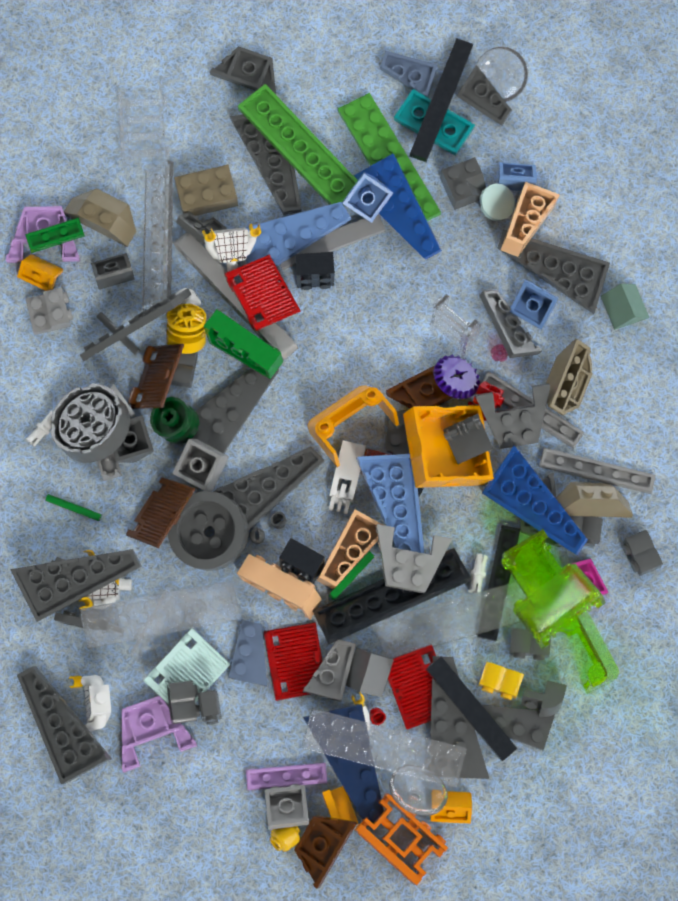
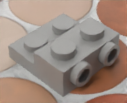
M62 287L44 291L43 295L26 298L34 335L71 327L70 320H73L71 309L67 310L66 303H69L67 292H63Z
M293 784L289 787L265 789L269 830L309 825L305 785Z

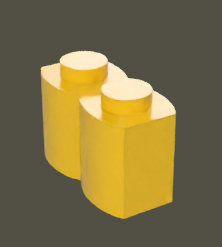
M486 661L478 686L482 687L481 690L486 693L492 694L494 691L500 693V697L504 699H516L524 674Z

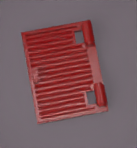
M270 255L225 273L226 281L243 307L253 330L257 331L301 312ZM239 275L243 282L236 284L234 277ZM260 313L264 320L257 322L255 315Z
M316 622L264 631L275 701L312 695L303 692V690L323 662ZM278 636L280 645L274 646L273 637ZM281 683H287V692H282Z
M432 644L393 658L394 661L388 680L406 730L431 721L432 677L425 669L433 663V656H436ZM428 654L431 663L425 665L422 655Z

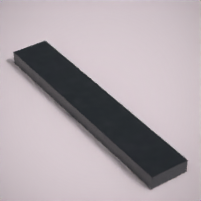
M501 525L478 638L497 641L521 529Z
M442 656L438 657L425 669L502 762L518 749Z

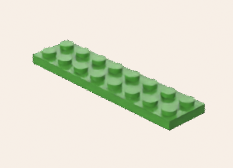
M266 84L238 105V110L329 205L342 202L358 180Z
M368 93L338 108L339 115L369 165L372 166L394 154L427 221L441 215L440 209L371 94Z

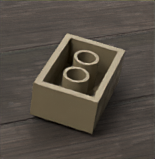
M229 165L174 177L183 214L189 211L194 216H199L238 206V199Z

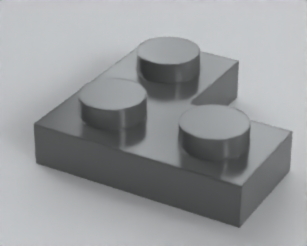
M189 211L179 216L176 221L183 230L187 231L203 245L205 244V238L202 234L203 230H205L206 234H209L211 228L213 231L227 229L214 217L202 222Z

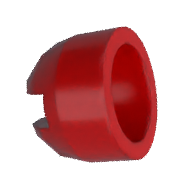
M372 708L369 712L370 721L374 725H380L386 719L385 713L380 708Z

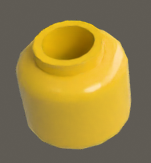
M298 826L273 829L270 834V842L277 851L287 852L298 844L300 829Z

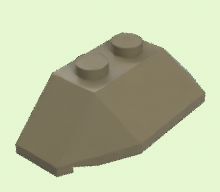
M97 188L73 197L64 210L65 216L71 219L79 218L81 224L128 247L137 232L129 204Z
M574 339L556 357L546 384H550L547 405L560 415H565L580 407L593 374L590 357L591 348L578 339Z
M570 482L556 497L569 516L632 518L633 516L629 502L609 483Z

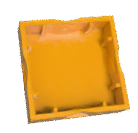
M414 406L403 414L415 488L482 486L494 479L489 451L457 464L443 429L476 414L479 415L484 426L480 406H456L452 408Z

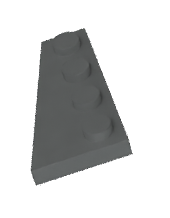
M498 290L483 291L479 295L509 358L533 356L542 352L539 345L535 346L531 341L533 337L530 333H525L520 326L521 321L518 317L511 314L510 306Z

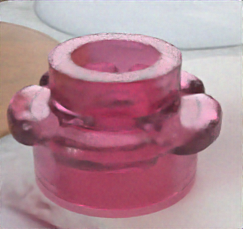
M497 344L491 349V357L494 361L504 362L507 360L508 353L503 344Z

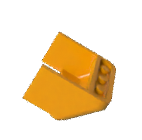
M361 385L309 420L307 427L310 435L336 467L340 466L337 452L326 439L333 435L336 426L365 406H375L378 404L396 427L399 425L396 409L377 388Z

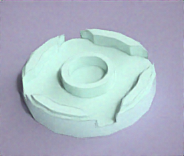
M496 183L487 186L479 198L481 211L487 218L494 221L508 218L515 208L514 195L503 184Z

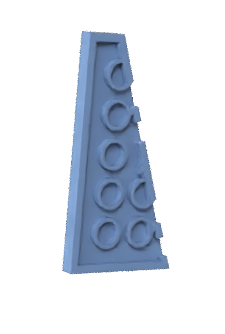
M342 202L260 223L261 234L257 236L255 245L245 261L248 264L270 255L277 267L352 218ZM258 224L253 225V229L258 227Z
M410 454L357 457L358 465L385 526L395 527L393 536L395 548L424 553L418 488H415Z

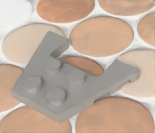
M377 524L376 533L378 534L385 586L425 593L452 538L434 535L429 555L393 548L392 542L395 527Z

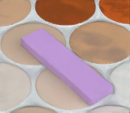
M326 763L246 770L247 790L289 787L293 784H326Z

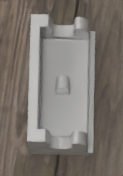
M114 453L98 461L103 481L122 476Z

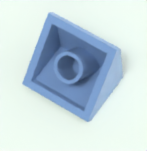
M499 162L498 184H503L513 191H521L525 182L536 185V165Z
M363 172L342 201V204L372 223L393 195V192L377 178Z
M525 280L511 306L510 312L542 330L553 312L558 298Z

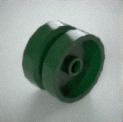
M167 397L163 408L152 409L150 424L153 431L171 444L180 445L187 443L188 439H192L197 433L199 416L195 409L181 399Z

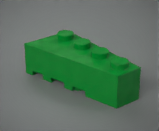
M216 309L204 325L209 344L269 379L272 378L283 363L280 350L276 347H271L218 309Z

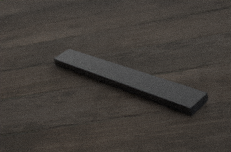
M456 38L409 157L427 163L473 48L472 43Z

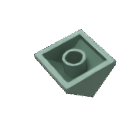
M621 283L601 295L614 330L649 318L636 284Z

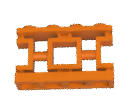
M386 793L378 802L385 808V811L374 823L364 818L354 831L413 885L417 886L422 880L421 878L426 874L420 867L421 863L431 852L437 857H441L448 847L445 845L446 841L437 834L435 836L430 832L432 828L425 821L419 822L415 818L417 814L409 807L405 809L400 804L401 799L394 793L391 795ZM390 802L408 821L400 817L393 824L387 818V815L393 808L387 803ZM381 823L389 830L382 838L388 845L385 846L366 827L368 826L375 830ZM401 824L415 836L404 851L389 839ZM419 829L438 846V849L433 845H429L425 851L421 850L416 844L423 836L417 830ZM412 851L418 857L412 867L418 872L412 871L396 856L397 853L402 858H405Z

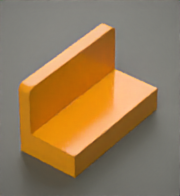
M30 254L21 261L17 278L45 291L53 290L57 277L63 273V268Z
M343 786L331 791L329 789L322 792L331 818L355 821L358 824L351 801Z
M431 791L430 822L471 824L472 795L470 792Z

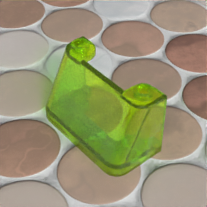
M542 529L504 552L501 562L504 568L511 572L534 607L536 617L539 620L547 621L580 602L587 594L582 587L578 589L573 587L575 582L569 581L550 552L551 546H546L545 539L548 536Z
M569 563L561 569L562 572L525 599L521 598L514 603V614L541 650L550 645L548 642L551 638L550 636L555 638L557 632L586 611H592L591 606H596L599 609L606 603L601 592L577 564Z
M573 610L555 616L550 624L554 633L563 632L568 638L577 634L593 664L587 671L588 680L583 685L586 694L615 681L619 675V669L590 614L585 610Z

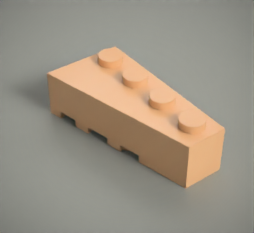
M525 182L516 203L501 251L518 257L553 210L560 195Z
M355 509L316 581L334 589L378 541L376 525L383 524Z
M248 554L237 572L241 580L262 592L268 590L267 594L277 601L283 599V602L294 611H297L299 608L308 619L312 618L313 610L317 609L322 601L314 588V584L307 580L304 582L298 580L299 577L294 573L288 572L287 574L283 572L280 566L274 563L272 565L266 563V560L259 555L254 557Z

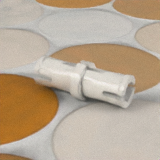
M50 411L41 423L38 422L35 430L26 438V441L30 442L33 447H36L45 434L48 435L50 433L53 411Z
M476 554L474 568L470 573L472 577L468 592L472 593L474 591L476 595L481 593L482 581L486 576L485 567L488 556L484 555L482 557L483 554Z

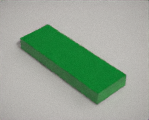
M79 218L25 234L31 253L85 237Z
M369 551L328 596L335 600L372 561L375 555Z

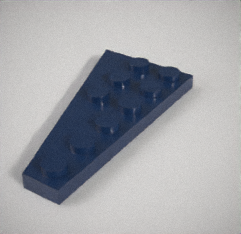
M362 704L304 716L305 723L308 725L327 761L348 794L362 820L367 818L374 823L384 812V809L378 803L381 800V794Z

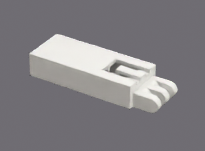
M342 441L338 458L340 466L336 467L329 495L331 498L329 510L333 511L334 504H338L336 512H340L343 505L345 506L344 514H348L350 502L353 503L361 471L356 458L364 456L366 445ZM342 479H345L346 481L350 480L347 493L345 492L347 484H342L341 490L339 491Z

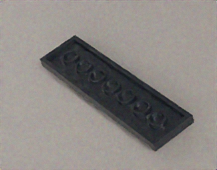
M452 548L445 552L425 593L385 586L384 579L313 610V614L328 644H331L471 581V576L455 548Z

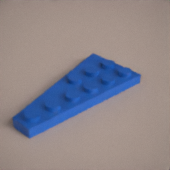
M394 154L354 175L357 180L363 172L372 175L393 192V195L379 214L425 260L442 251Z
M513 446L494 474V479L488 483L482 494L577 556L588 539L519 450Z

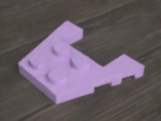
M62 206L24 207L9 254L6 256L7 263H21L24 260V244H28L25 234L67 221ZM74 240L62 244L63 262H80Z
M160 696L122 709L123 773L141 767L134 749L135 746L174 733L180 752L197 747L195 740L181 723L171 724L169 707Z

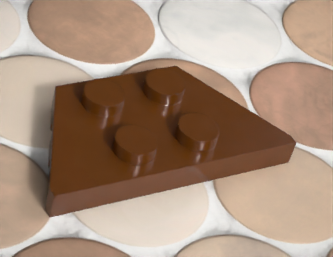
M434 366L386 390V395L409 409L414 406H439L453 398L444 393L437 385L434 378Z
M318 815L313 816L294 851L298 858L301 859L306 873H310L315 882L313 885L316 889L321 887L357 824L355 821Z

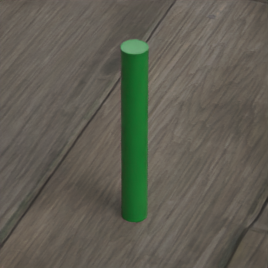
M50 494L47 495L45 500L96 521H100L102 517L100 513Z

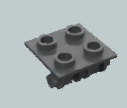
M478 414L443 429L445 439L448 440L457 464L493 449Z

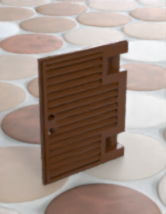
M184 344L153 347L148 345L142 358L143 362L146 363L138 388L133 387L128 398V403L131 404L132 409L163 408ZM152 353H157L155 360H150ZM138 394L142 395L140 402L136 401Z
M161 477L159 481L162 485L158 492L153 490L134 520L137 523L133 531L128 529L126 536L159 548L172 526L178 522L181 517L180 513L191 498L195 488Z

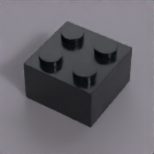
M333 252L295 254L297 288L310 290L312 287L328 289L334 286Z
M290 538L279 557V565L282 567L283 572L287 574L292 572L299 576L298 580L302 582L307 580L314 584L325 565V556Z

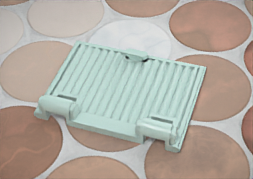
M191 628L143 681L169 704L167 684L193 681V685H197L198 693L206 692L228 668L230 663ZM191 639H194L197 643L189 649L186 645ZM161 674L165 678L158 685L154 680Z

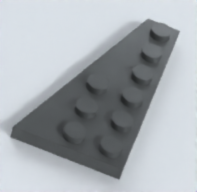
M243 114L230 116V120L283 215L302 212L293 166Z
M32 666L17 675L61 784H66L112 759L36 666Z

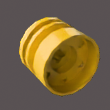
M179 304L168 311L167 345L184 344L183 354L195 353L203 349L206 344V332L204 329L206 323L205 311L193 304Z

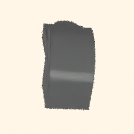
M547 680L544 694L525 689L521 705L529 709H539V717L553 716L562 706L567 685Z

